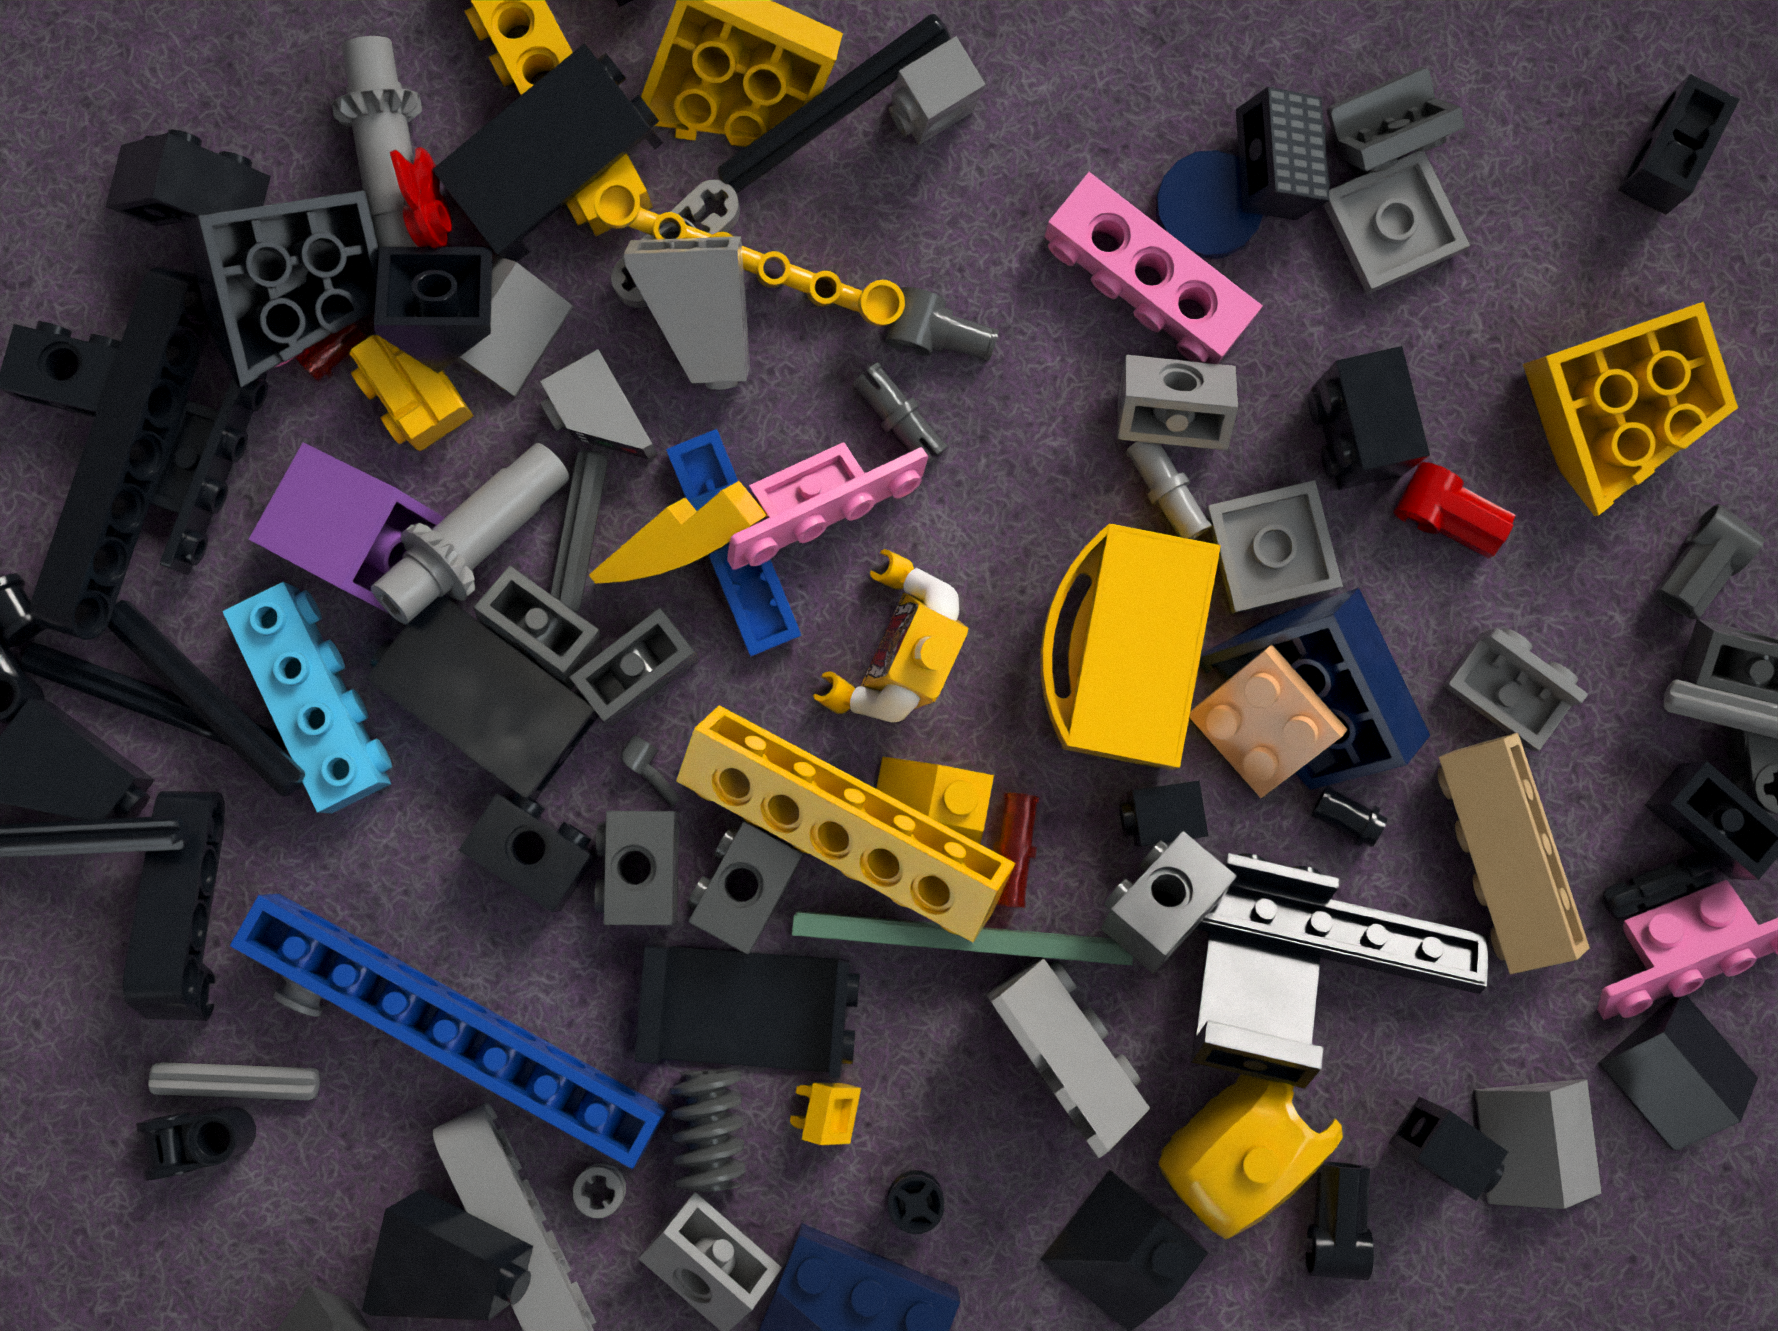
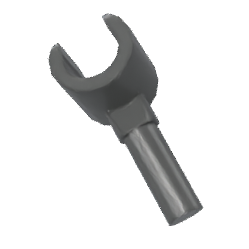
M633 735L622 751L624 763L642 775L646 781L648 780L671 807L674 806L681 799L680 795L658 770L649 765L659 750L640 736Z

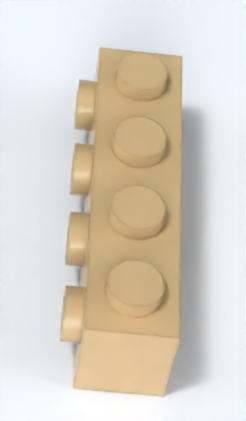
M1518 732L1457 749L1440 756L1439 760L1442 767L1438 768L1439 784L1445 797L1453 799L1459 818L1455 823L1457 839L1463 851L1466 853L1470 852L1477 872L1473 875L1475 894L1482 906H1488L1494 927L1491 929V941L1497 957L1500 960L1506 961L1510 974L1578 960L1590 947Z

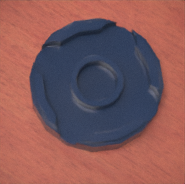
M1218 150L1198 151L1178 160L1164 175L1156 198V219L1158 225L1202 258L1223 259L1242 250L1257 232L1263 216L1243 212L1239 158Z

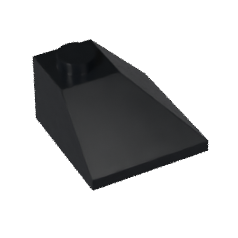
M1109 1169L1040 1259L1126 1330L1133 1331L1175 1298L1207 1256L1208 1252L1195 1237Z

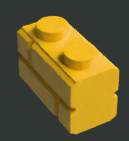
M372 335L353 347L351 352H349L358 365V368L351 372L352 377L369 400L378 395L388 410L380 418L399 445L407 440L420 452L474 416L444 370L439 373L433 371L382 337Z

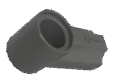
M1715 504L1701 516L1698 522L1702 526L1695 535L1691 532L1687 535L1685 543L1688 544L1687 548L1654 591L1659 596L1660 601L1676 613L1684 615L1691 620L1701 617L1729 577L1745 568L1759 552L1765 541L1763 535L1721 504Z

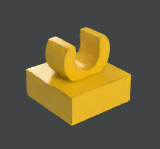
M813 1083L812 1085L797 1086L796 1094L809 1098L806 1116L792 1115L790 1117V1123L794 1127L803 1129L801 1140L818 1145L850 1144L861 1088L843 1083Z

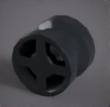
M909 1170L901 1173L892 1182L888 1191V1212L893 1223L900 1230L909 1234H923L931 1231L940 1222L944 1213V1197L940 1183L933 1175L923 1170ZM907 1191H909V1192L919 1191V1192H914V1193L909 1194Z

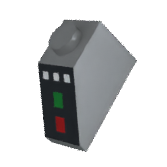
M599 349L540 381L549 396L540 403L556 431L566 426L575 440L650 459L658 454Z

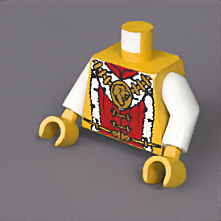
M884 549L880 553L889 558L888 569L882 575L871 570L870 576L874 580L893 589L900 590L904 588L906 593H903L861 686L855 689L853 685L831 671L825 672L821 677L832 684L833 687L827 695L819 696L814 694L813 697L836 714H843L851 709L854 713L887 722H899L904 720L913 709L933 703L938 698L967 636L968 627L957 620L959 615V597L953 587L921 569H914L910 560Z

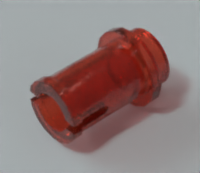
M352 323L335 334H331L306 348L294 358L317 382L325 375L330 379L333 376L330 370L348 356L353 347L367 338Z

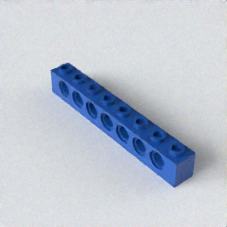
M281 894L258 895L230 944V947L631 1169L642 1158L668 1110L667 1107Z

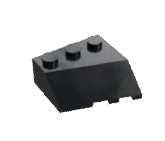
M365 190L199 215L183 222L210 332L238 388L243 387L258 378L259 375L282 362L288 361L302 353L306 348L331 334H335L375 310L379 249Z

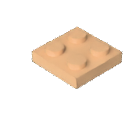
M1272 644L1190 711L1189 718L1260 798L1264 797L1335 743L1347 731L1343 723Z

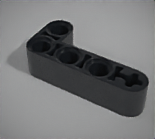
M161 791L155 800L152 817L178 815L183 820L189 821L192 830L189 833V844L181 850L145 852L124 969L123 995L128 1006L147 1019L207 1021L214 1010V1004L209 1003L210 983L215 984V975L203 963V956L224 835L225 801L219 792Z

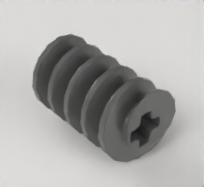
M724 1068L680 1072L679 1074L686 1076V1081L670 1088V1094L687 1099V1105L671 1111V1117L686 1121L688 1128L672 1134V1141L687 1144L689 1151L673 1157V1164L689 1168L690 1174L675 1180L674 1187L688 1191L710 1192L729 1190L742 1186V1183L732 1181V1179L745 1173V1163L730 1156L744 1150V1140L728 1133L743 1127V1117L727 1111L742 1103V1094L726 1088L741 1080V1071Z

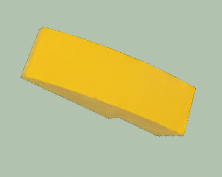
M740 481L721 490L698 511L695 510L685 497L666 507L593 570L589 576L597 584L630 581L668 572L690 564L730 542L731 536L757 524L767 515Z

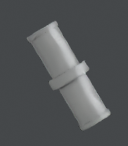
M1137 441L1125 451L1150 489V492L1147 494L1152 505L1159 504L1178 537L1194 540L1212 527V524L1206 519L1187 488L1190 484L1187 475L1184 472L1178 473L1161 444Z

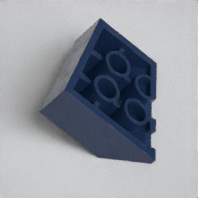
M1359 588L1271 616L1202 653L1200 656L1199 666L1206 674L1215 667L1228 680L1272 644L1347 728L1344 735L1295 772L1310 790L1406 766L1430 737V733Z
M801 1223L759 1331H949L960 1305L959 1290L948 1283Z

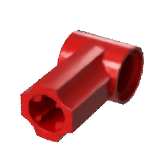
M1420 462L1394 510L1396 517L1406 522L1407 518H1410L1419 523L1417 529L1430 534L1441 533L1488 559L1495 556L1508 538L1514 526L1513 521L1516 515L1463 487V480L1450 470L1433 463Z

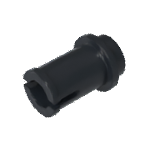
M1326 786L1311 813V817L1318 818L1355 838L1354 845L1358 847L1363 843L1373 847L1383 832L1388 818L1379 814L1380 808L1374 805L1369 809L1332 790V787Z

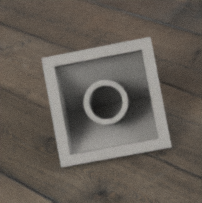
M493 255L491 334L455 361L516 398L573 309V306L517 262Z
M1587 1079L1474 1090L1479 1131L1509 1152L1502 1162L1505 1169L1500 1181L1489 1193H1486L1488 1204L1566 1209L1601 1194Z

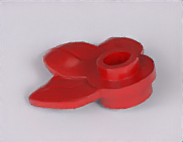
M415 148V159L412 164L397 150L389 152L400 191L408 205L403 207V219L410 237L418 247L431 246L438 248L446 246L447 233L452 230L451 214L447 200L439 192L440 180L432 171L436 167L432 157L424 148Z

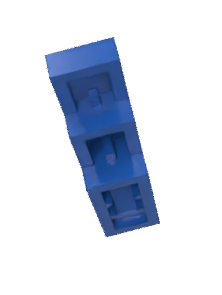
M717 429L666 449L685 497L696 511L702 508L721 490L738 482ZM729 543L708 554L750 656L802 636L771 559L758 566L747 564L733 570L727 561Z

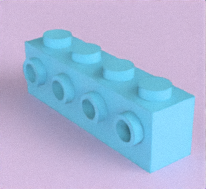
M281 582L222 611L291 758L305 772L302 782L317 813L332 814L391 785L386 773L387 770L392 768L390 757L379 739L370 740L362 721L369 718L365 704L355 689L347 691L341 679L339 671L345 669L343 658L330 639L323 641L315 622L322 619V616L311 594L307 590L300 592L299 588Z

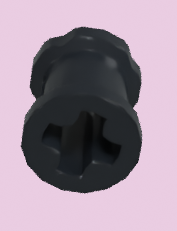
M17 573L0 577V628L3 631L1 639L7 647L19 646L46 629L36 624L32 618L30 609L31 599L23 589L25 586L24 579Z

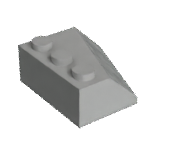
M1037 957L987 992L986 996L1092 1150L1100 1158L1109 1152L1150 1109L1135 1088L1142 1081L1123 1054L1114 1058L1102 1040L1109 1033L1092 1008L1089 1006L1084 1011H1081L1069 993L1077 987L1060 962L1056 960L1048 965L1044 958Z

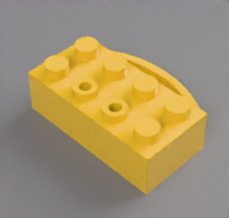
M1109 523L1084 547L1069 567L1055 592L1047 613L1040 651V675L1043 696L1049 718L1062 745L1061 749L1165 770L1180 768L1221 545ZM1080 574H1085L1090 577L1091 586L1076 614L1068 651V675L1071 692L1067 698H1060L1055 693L1052 673L1055 629L1068 591L1076 577Z

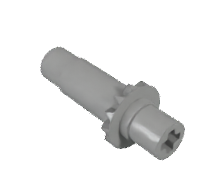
M381 36L353 38L342 44L348 87L346 88L347 94L336 98L332 102L333 116L339 121V124L352 127L362 190L366 192L378 249L380 246L418 247L410 237L404 223L403 207L408 205L400 191L389 152L397 150L406 160L412 164L414 163L408 122L412 121L422 112L420 95L415 91L402 89L401 83L398 82L392 41L389 38Z
M535 443L510 466L498 471L432 530L427 525L421 523L410 525L401 533V540L406 549L403 559L371 586L375 598L392 617L403 624H408L437 597H443L447 594L456 600H465L475 591V579L472 570L540 510V506L569 481V474L564 464L549 448L540 443Z

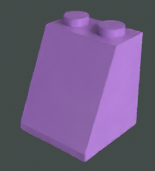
M303 442L249 540L387 612L375 598L371 586L403 559L406 549L401 540V533L410 525H416L417 523L427 525L432 530L444 517L397 488Z

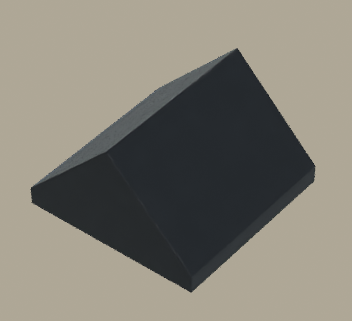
M380 246L374 315L375 334L433 371L441 372L491 334L492 247L433 248Z
M1687 995L1671 998L1598 1062L1602 1069L1674 1151L1740 1123L1758 1080L1755 1073Z

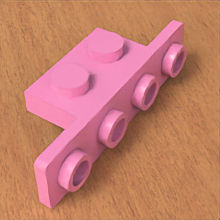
M843 442L749 485L748 492L767 516L762 519V522L731 536L727 557L728 563L733 570L747 564L751 566L761 565L773 558L779 549L795 541H799V543L812 541L820 536L827 526L844 518L849 521L856 520L868 513L876 503L890 496L902 498L910 494L921 484L928 455L921 447L864 473Z
M1724 880L1625 920L1623 925L1624 933L1647 970L1603 988L1597 1010L1603 1020L1619 1014L1623 1018H1630L1644 1012L1656 999L1671 993L1674 997L1688 995L1700 988L1706 979L1723 972L1728 977L1735 976L1752 967L1758 958L1773 952L1778 955V918L1758 925L1728 880Z

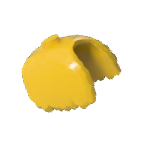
M1241 1074L1235 1084L1227 1087L1218 1096L1212 1098L1202 1110L1198 1111L1190 1119L1186 1126L1177 1130L1171 1136V1141L1162 1149L1158 1164L1167 1182L1180 1199L1196 1214L1197 1218L1223 1239H1229L1261 1222L1289 1199L1318 1170L1343 1138L1342 1125L1336 1118L1331 1120L1327 1124V1128L1321 1133L1313 1131L1301 1119L1292 1103L1294 1086Z

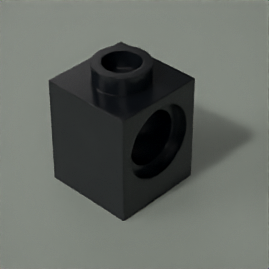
M1200 780L1127 791L1128 803L1119 804L1123 834L1125 837L1133 836L1135 846L1154 845L1161 840L1165 843L1173 842L1182 831L1192 839L1208 837Z

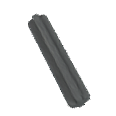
M579 451L575 456L550 589V595L574 612H578L582 605L608 466L607 457L593 451Z

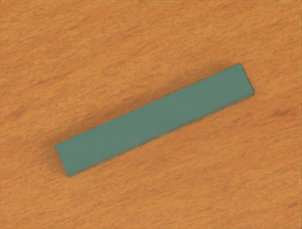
M798 911L793 917V936L1133 965V956L1112 938L983 927L972 943L960 935L944 930L938 923L808 911Z

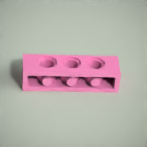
M1090 172L1087 173L1048 221L1044 238L1050 241L1048 248L1056 258L1069 266H1073L1077 262L1093 275L1091 282L1101 293L1111 299H1116L1118 296L1122 297L1136 308L1133 313L1141 324L1154 332H1159L1163 329L1179 342L1176 345L1178 351L1189 361L1218 364L1263 307V305ZM1097 234H1109L1117 240L1119 248L1112 252L1101 251L1094 245L1092 237ZM1143 266L1152 267L1160 274L1162 282L1153 286L1143 284L1137 278L1135 270ZM1185 299L1198 302L1203 308L1204 317L1200 319L1187 318L1181 313L1178 302Z

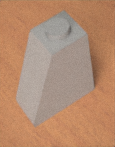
M741 236L630 240L624 252L625 266L690 382L705 383L707 388L720 390L733 388L738 385L739 381H747L750 357Z

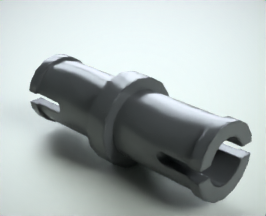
M877 362L869 367L867 371L880 390H876L863 373L852 383V386L859 391L883 420L880 426L887 434L892 431L909 452L921 447L928 455L927 466L933 461V457L920 441L923 440L936 456L948 448V444L942 441L917 411L920 405L914 397L908 400L882 369V365Z

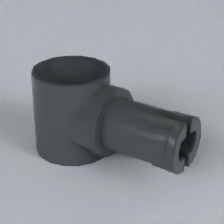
M914 287L900 288L905 298V307L901 316L889 324L885 338L886 344L901 351L903 346L916 349L915 355L930 356L933 350L941 352L942 348L983 360H990L999 329L952 316L953 310L945 308L946 300L935 293Z

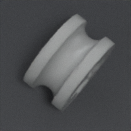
M282 975L286 981L285 986L275 989L273 998L300 1013L315 1017L320 1016L323 1008L320 1006L322 997Z
M596 1163L587 1167L577 1177L573 1186V1200L576 1207L584 1215L591 1218H604L613 1214L621 1205L626 1195V1182L623 1174L616 1167L607 1163ZM600 1175L606 1177V1187L615 1190L613 1201L606 1197L603 1201L604 1205L593 1204V1194L585 1191L586 1181L593 1184L596 1176Z

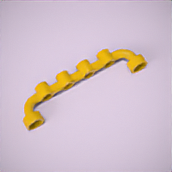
M623 180L607 181L599 187L595 194L594 207L596 215L603 224L611 228L620 229L629 226L652 235L653 239H664L659 233V227L663 223L671 222L680 231V235L676 239L734 237L727 232H717L712 235L688 226L680 215L673 212H665L659 215L641 208L638 192L630 183ZM742 246L743 270L756 274L758 281L765 287L776 288L783 284L807 293L809 300L817 306L824 307L834 303L859 312L866 322L879 327L893 323L903 313L905 307L903 292L891 281H874L862 291L841 283L840 278L831 271L813 273L790 264L788 258L780 252L771 251L763 254ZM767 261L779 263L782 268V276L778 279L767 277L763 269L764 263ZM816 281H828L833 287L832 297H820L815 291Z

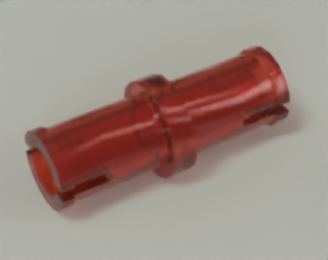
M1005 792L1003 796L1004 807L999 842H993L992 851L1016 864L996 905L1026 908L1025 897L1030 859H1036L1037 847L1032 846L1039 797L1029 794Z

